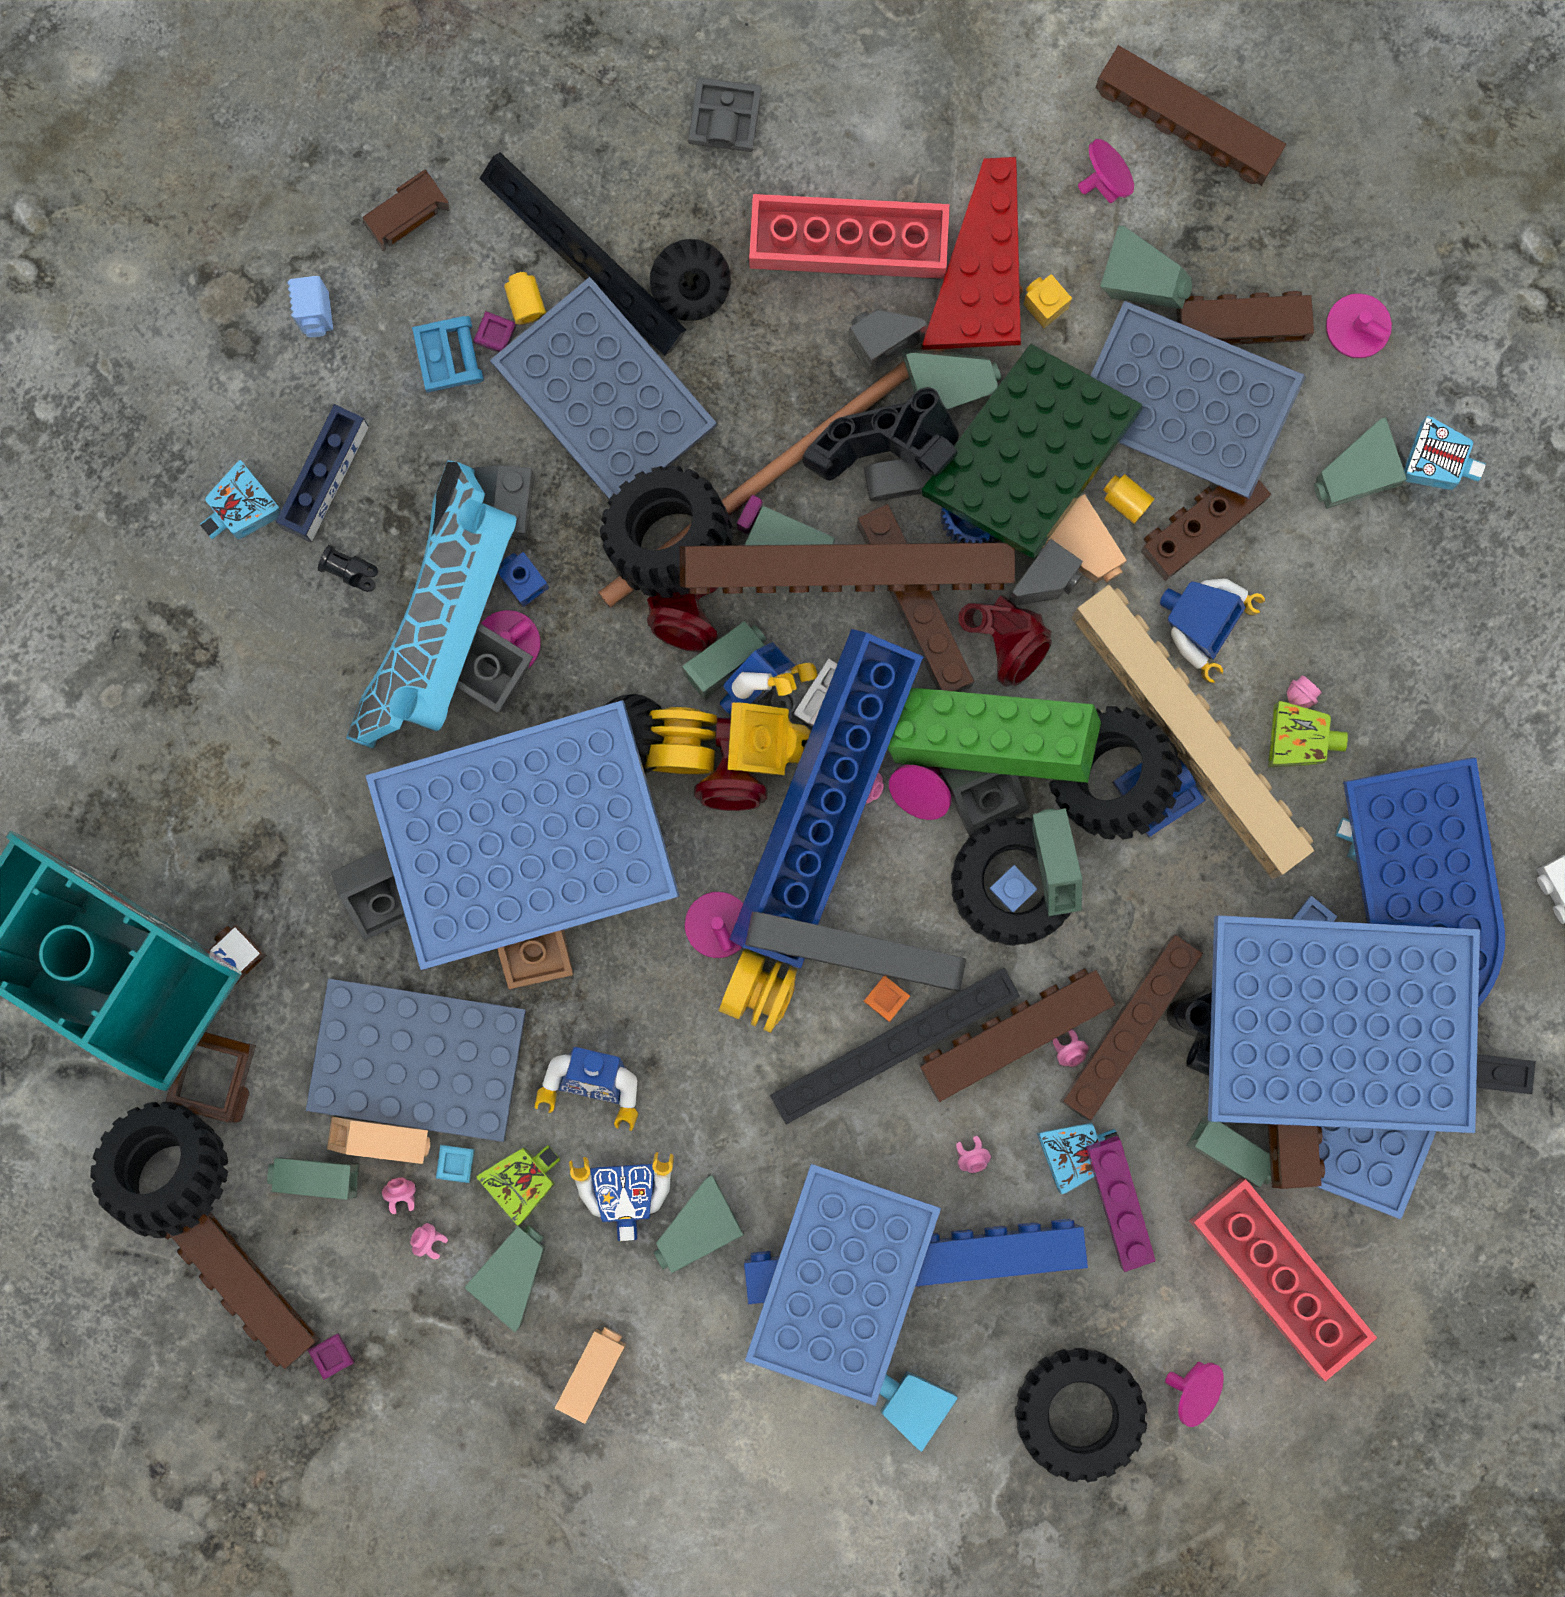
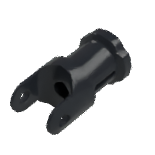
M328 545L318 564V571L322 573L327 571L343 578V582L366 592L375 589V582L367 577L378 575V568L360 557H349L336 551L334 546Z

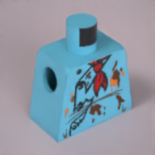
M239 460L206 496L205 501L214 510V513L201 522L200 526L211 539H214L226 528L237 539H241L276 520L281 509L245 464Z
M1086 1123L1037 1133L1058 1192L1060 1194L1067 1193L1094 1177L1086 1146L1118 1136L1115 1129L1097 1135L1093 1123Z

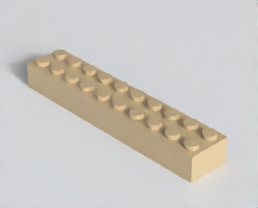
M1107 585L1079 606L1071 619L1144 714L1151 718L1169 737V740L1176 747L1177 757L1185 764L1194 779L1271 879L1285 874L1315 851L1310 845L1313 843L1311 836L1303 827L1297 828L1290 819L1293 815L1288 806L1282 800L1277 802L1269 791L1272 787L1268 780L1261 773L1258 775L1254 773L1249 766L1251 759L1241 747L1237 749L1228 739L1231 734L1227 727L1220 720L1215 722L1208 713L1210 706L1200 694L1194 695L1187 686L1190 681L1186 674L1179 667L1174 669L1167 660L1170 655L1166 648L1159 641L1154 643L1147 634L1149 627L1138 614L1133 616L1126 607L1129 602L1122 591L1118 588L1113 590L1110 585Z

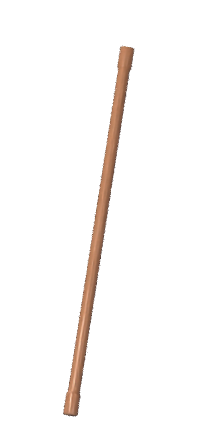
M1020 285V294H1021V293H1023V289H1022V287H1021V285ZM932 349L930 351L943 352L945 349ZM904 361L721 501L727 513L730 515L747 502L751 495L755 496L802 460L806 449L835 419L866 411L908 379L909 376ZM691 524L657 550L668 548L679 542L688 532ZM619 576L598 593L611 608L634 589Z

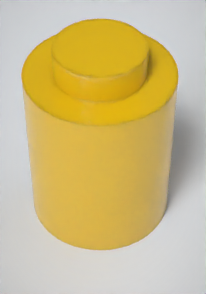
M527 272L511 275L508 278L509 282L504 285V289L515 323L523 325L537 321L546 314V310L535 276H528Z
M1126 474L1121 478L1115 475L1103 489L1107 493L1104 500L1133 524L1140 519L1155 500L1153 496Z

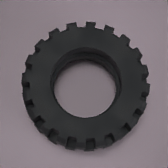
M662 466L651 468L652 472L645 474L642 471L634 475L636 477L629 483L626 480L619 486L621 491L617 495L612 494L607 502L610 508L605 509L602 514L601 521L604 525L600 528V537L604 542L602 546L606 555L621 578L636 591L641 590L644 595L651 597L659 593L661 598H672L673 593L679 592L681 596L689 593V588L680 587L679 546L732 545V522L717 491L714 490L712 484L705 477H700L698 472L691 469H686L684 472L680 466H669L668 470H664ZM672 514H686L693 517L688 532L676 544L661 550L641 548L646 531L657 520Z
M1107 706L1106 713H1102L1097 708L1096 711L1101 725L1092 766L1102 754L1111 749L1132 747L1142 756V771L1137 783L1128 793L1112 800L1096 799L1090 793L1088 783L1053 779L1049 782L1050 790L1057 797L1055 802L1060 809L1066 808L1067 816L1086 832L1094 836L1099 834L1103 839L1113 840L1115 835H1118L1122 840L1133 838V831L1137 830L1142 835L1150 831L1148 825L1153 821L1160 824L1166 818L1162 814L1166 807L1169 809L1174 807L1177 800L1172 795L1173 792H1180L1182 781L1177 775L1182 773V765L1176 758L1178 752L1175 745L1151 718L1145 714L1140 715L1136 710L1128 707L1122 712L1117 706Z
M1005 817L1002 820L989 822L976 830L963 844L956 856L951 873L952 897L958 907L959 915L963 920L965 919L975 933L983 935L987 940L994 943L999 942L1011 946L1026 945L1043 939L1063 925V922L1071 913L1048 916L1044 895L1036 906L1019 913L1004 911L991 902L985 891L984 874L988 864L994 857L1005 851L1019 850L1029 853L1038 860L1032 831V818Z
M166 1101L162 1102L161 1106L157 1102L144 1104V1109L135 1107L127 1111L128 1116L125 1118L119 1117L112 1123L114 1127L110 1132L105 1131L100 1138L102 1144L100 1148L95 1149L92 1158L96 1161V1164L91 1165L90 1178L95 1181L92 1183V1190L94 1195L99 1198L98 1203L103 1210L136 1234L144 1237L150 1235L153 1238H164L168 1232L171 1236H176L184 1232V1227L193 1228L199 1224L200 1221L198 1219L203 1214L208 1216L214 1209L211 1205L215 1199H220L224 1191L221 1188V1184L227 1181L228 1170L223 1167L228 1164L227 1152L223 1150L224 1143L221 1138L190 1109L183 1105L177 1106L173 1102ZM180 1146L181 1157L179 1166L169 1182L156 1191L140 1194V1175L149 1159L165 1148Z
M1074 1348V1350L1067 1351L1063 1349L1056 1351L1055 1355L1049 1358L1044 1357L1038 1362L1039 1365L1033 1371L1030 1369L1025 1376L1026 1380L1023 1386L1019 1387L1017 1406H1015L1018 1434L1032 1458L1054 1476H1061L1066 1478L1067 1481L1073 1482L1078 1480L1094 1482L1099 1477L1106 1476L1108 1478L1116 1474L1115 1470L1122 1465L1125 1468L1132 1461L1130 1457L1134 1451H1139L1142 1445L1140 1441L1142 1434L1146 1433L1147 1422L1145 1421V1413H1147L1146 1402L1143 1400V1392L1132 1374L1114 1358L1107 1356L1103 1352L1087 1350L1085 1348ZM1085 1382L1097 1386L1106 1394L1112 1407V1421L1107 1433L1096 1443L1081 1447L1072 1446L1063 1442L1053 1432L1049 1421V1409L1054 1396L1062 1388L1072 1383Z

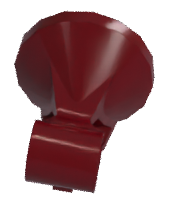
M710 587V593L716 591L718 587ZM677 592L673 593L672 598H661L659 593L654 597L650 596L647 599L649 607L647 623L652 633L666 644L686 651L701 652L717 641L718 635L699 605V599L706 594L688 593L681 596Z
M1000 596L994 604L969 603L961 608L958 615V621L963 630L970 633H984L993 636L997 655V681L1005 687L1010 685L1016 686L1025 681L1041 664L1052 644L1050 639L1051 631L1045 627L1041 614L1028 609L1018 608L1004 596ZM977 609L982 613V622L979 626H976L973 621V615Z
M717 717L716 747H720L723 759L716 771L696 784L694 796L697 800H700L703 806L716 810L745 811L758 808L761 803L766 801L768 790L749 772L728 770L731 718Z

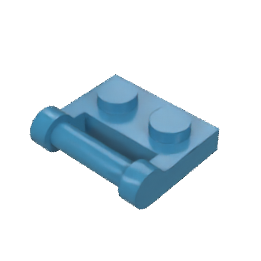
M470 316L412 327L427 393L484 381L482 370L478 369L470 329L472 328ZM449 332H457L465 372L456 373L447 334Z

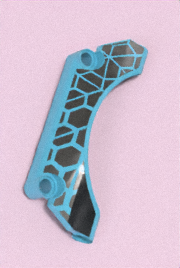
M450 460L446 463L433 499L426 550L411 600L388 653L359 701L346 737L348 740L374 748L377 739L399 730L403 720L434 731H439L445 722L451 698L517 520L516 516L483 503L485 493L474 476L475 470L464 464Z

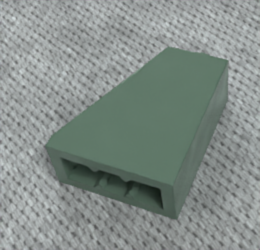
M1118 225L1100 287L1112 299L1183 309L1185 299L1189 298L1192 291V278L1176 262L1125 226Z
M910 348L901 350L913 392L915 393L925 387L934 388L946 409L993 394L998 388L997 382L1001 381V374L996 362L991 363L987 357L982 355Z
M1386 417L1379 419L1317 476V482L1314 483L1315 493L1320 502L1324 501L1326 509L1401 486L1407 480Z
M762 506L745 545L834 544L835 538Z
M744 621L683 665L684 676L701 697L706 700L724 685L755 650L765 646L763 642L767 639L755 624L749 627Z
M1066 808L1059 810L1045 809L1039 813L1032 814V831L1048 916L1082 911V875Z
M1202 1117L1186 1146L1236 1176L1246 1179L1255 1187L1260 1188L1263 1183L1268 1185L1272 1180L1270 1154L1221 1122L1208 1121V1117Z
M279 1157L275 1158L274 1164H269L267 1183L272 1184L271 1192L348 1200L357 1197L360 1164Z
M713 1174L704 1180L656 1242L659 1249L654 1251V1254L662 1269L668 1267L670 1272L673 1273L743 1236L744 1233Z
M522 1225L517 1226L464 1287L514 1332L523 1323L546 1247L541 1243L544 1237L531 1225H528L526 1228Z

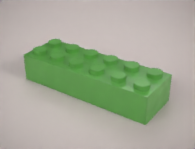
M911 687L887 749L895 763L1088 783L1101 721L1094 704Z

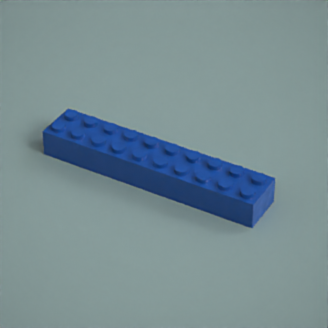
M851 629L729 940L743 948L801 969L805 958L745 945L751 913L759 912L810 924H819L924 656L867 632Z
M1059 1219L1052 1220V1227L1041 1228V1224H1038V1222L1018 1224L1017 1231H1007V1227L994 1226L984 1228L985 1234L973 1235L971 1229L951 1231V1238L940 1239L938 1233H933L915 1287L1088 1268L1084 1228L1075 1224L1074 1220ZM771 1251L753 1252L750 1255L751 1259L744 1261L748 1304L764 1303L780 1257H771Z

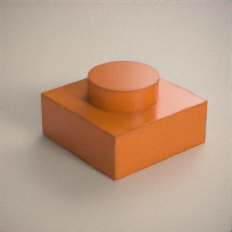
M883 976L863 1002L890 1022L910 995L889 978Z

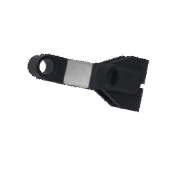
M925 387L916 391L906 403L835 419L806 449L803 456V464L823 479L831 481L840 476L858 458L891 451L919 470H924L930 475L938 476L958 454L954 445L958 441L959 432L938 392L934 388Z
M1212 988L1184 1000L1173 1002L1168 1007L1166 1014L1170 1026L1196 1037L1188 1053L1186 1066L1209 1076Z

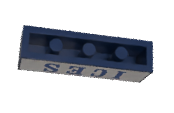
M333 405L276 520V523L283 530L312 543L369 428L363 417L338 405Z

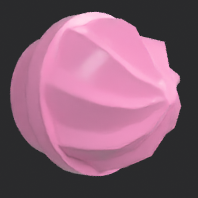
M1302 675L1297 681L1293 680L1287 691V697L1290 704L1310 708L1316 705L1318 702L1317 698L1322 692Z

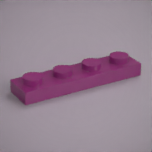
M1115 1136L1086 1146L1122 1270L1127 1272L1155 1262V1256L1121 1139Z

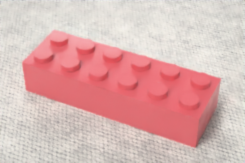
M753 194L749 266L750 269L944 279L947 266L950 204Z
M1239 1178L1189 1220L1319 1379L1326 1382L1377 1339L1246 1179Z

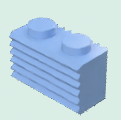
M320 276L290 279L287 284L289 285L288 291L290 292L289 297L292 306L290 309L293 312L291 316L301 332L306 334L307 337L324 336L326 331L333 330L329 291Z

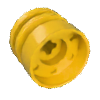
M669 707L649 712V715H652V719L664 720V726L651 727V731L663 736L664 741L662 744L650 745L649 755H646L647 762L645 768L657 767L652 771L674 774H711L714 772L715 750L701 746V741L716 739V732L702 729V727L716 726L717 715L686 707Z
M744 948L718 1011L739 1020L747 1007L753 1009L751 1025L756 1027L761 1014H765L769 1017L763 1030L771 1033L777 1023L784 1017L795 990V979L798 969L790 966L785 978H779L777 975L782 962L777 961L770 972L767 973L763 971L765 955Z

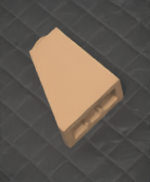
M1086 495L1080 496L1050 538L1083 561L1079 570L1084 576L1095 583L1104 578L1107 583L1123 573L1121 567L1124 566L1127 560Z
M332 1116L327 1150L346 1155L423 1164L424 1157L429 1153L430 1138L427 1137L428 1130Z
M604 1327L603 1331L598 1329L594 1331L555 1409L584 1424L587 1422L626 1345L620 1341L622 1335Z

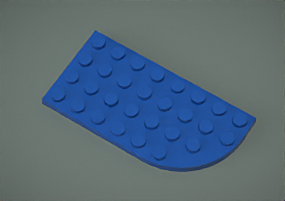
M1470 757L1343 781L1367 923L1480 929L1479 1007L1493 988L1501 969L1505 950V928L1477 759Z

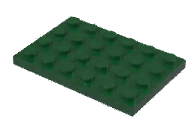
M1030 343L954 445L958 453L957 456L938 476H931L922 488V496L1035 559L1140 414L1142 404Z

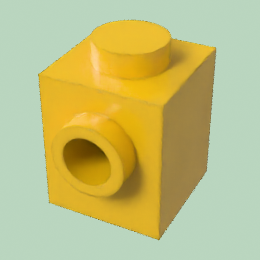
M1050 274L1044 280L1038 277L1026 288L1028 293L1025 296L1023 305L1040 325L1046 328L1069 309L1072 297L1054 276Z

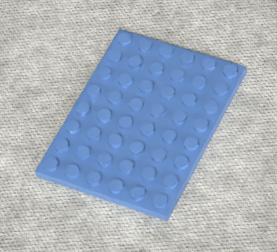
M618 701L366 775L420 970L680 896L624 701Z
M1214 916L1208 1121L1475 1133L1480 929Z

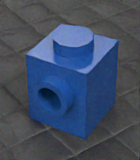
M524 552L518 556L516 553H513L500 563L502 568L497 573L522 607H525L549 589L547 582Z

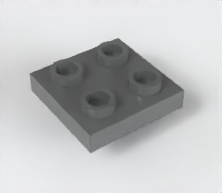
M697 77L688 143L753 152L762 86Z

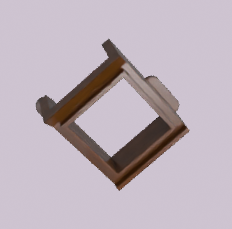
M426 169L396 189L397 194L362 217L364 225L383 252L386 250V243L389 246L393 245L438 214V209L449 211V202Z
M205 1032L197 1046L238 1057L224 1108L179 1097L192 1054L169 1088L166 1102H173L177 1106L183 1105L195 1114L227 1123L240 1122L250 1094L248 1088L244 1086L256 1045Z

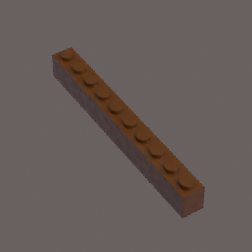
M1004 542L679 546L680 587L689 588V594H710V587H723V593L725 594L743 593V587H756V593H776V586H789L790 593L809 592V586H822V592H842L843 585H855V592L875 591V585H887V591H907V585L920 584V591H939L940 584H952V590H972V584H984V590H1004V583H1015V548Z

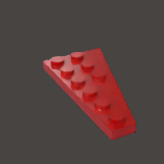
M1016 157L983 159L922 344L923 350L1021 345Z

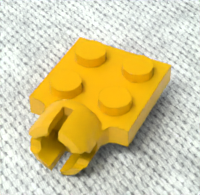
M732 703L728 770L785 775L787 763H799L805 748L802 746V740L807 741L811 731L805 725L791 723L788 716L789 709L749 703Z

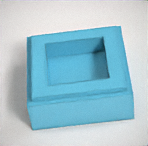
M440 1145L436 1179L470 1183L475 1149Z

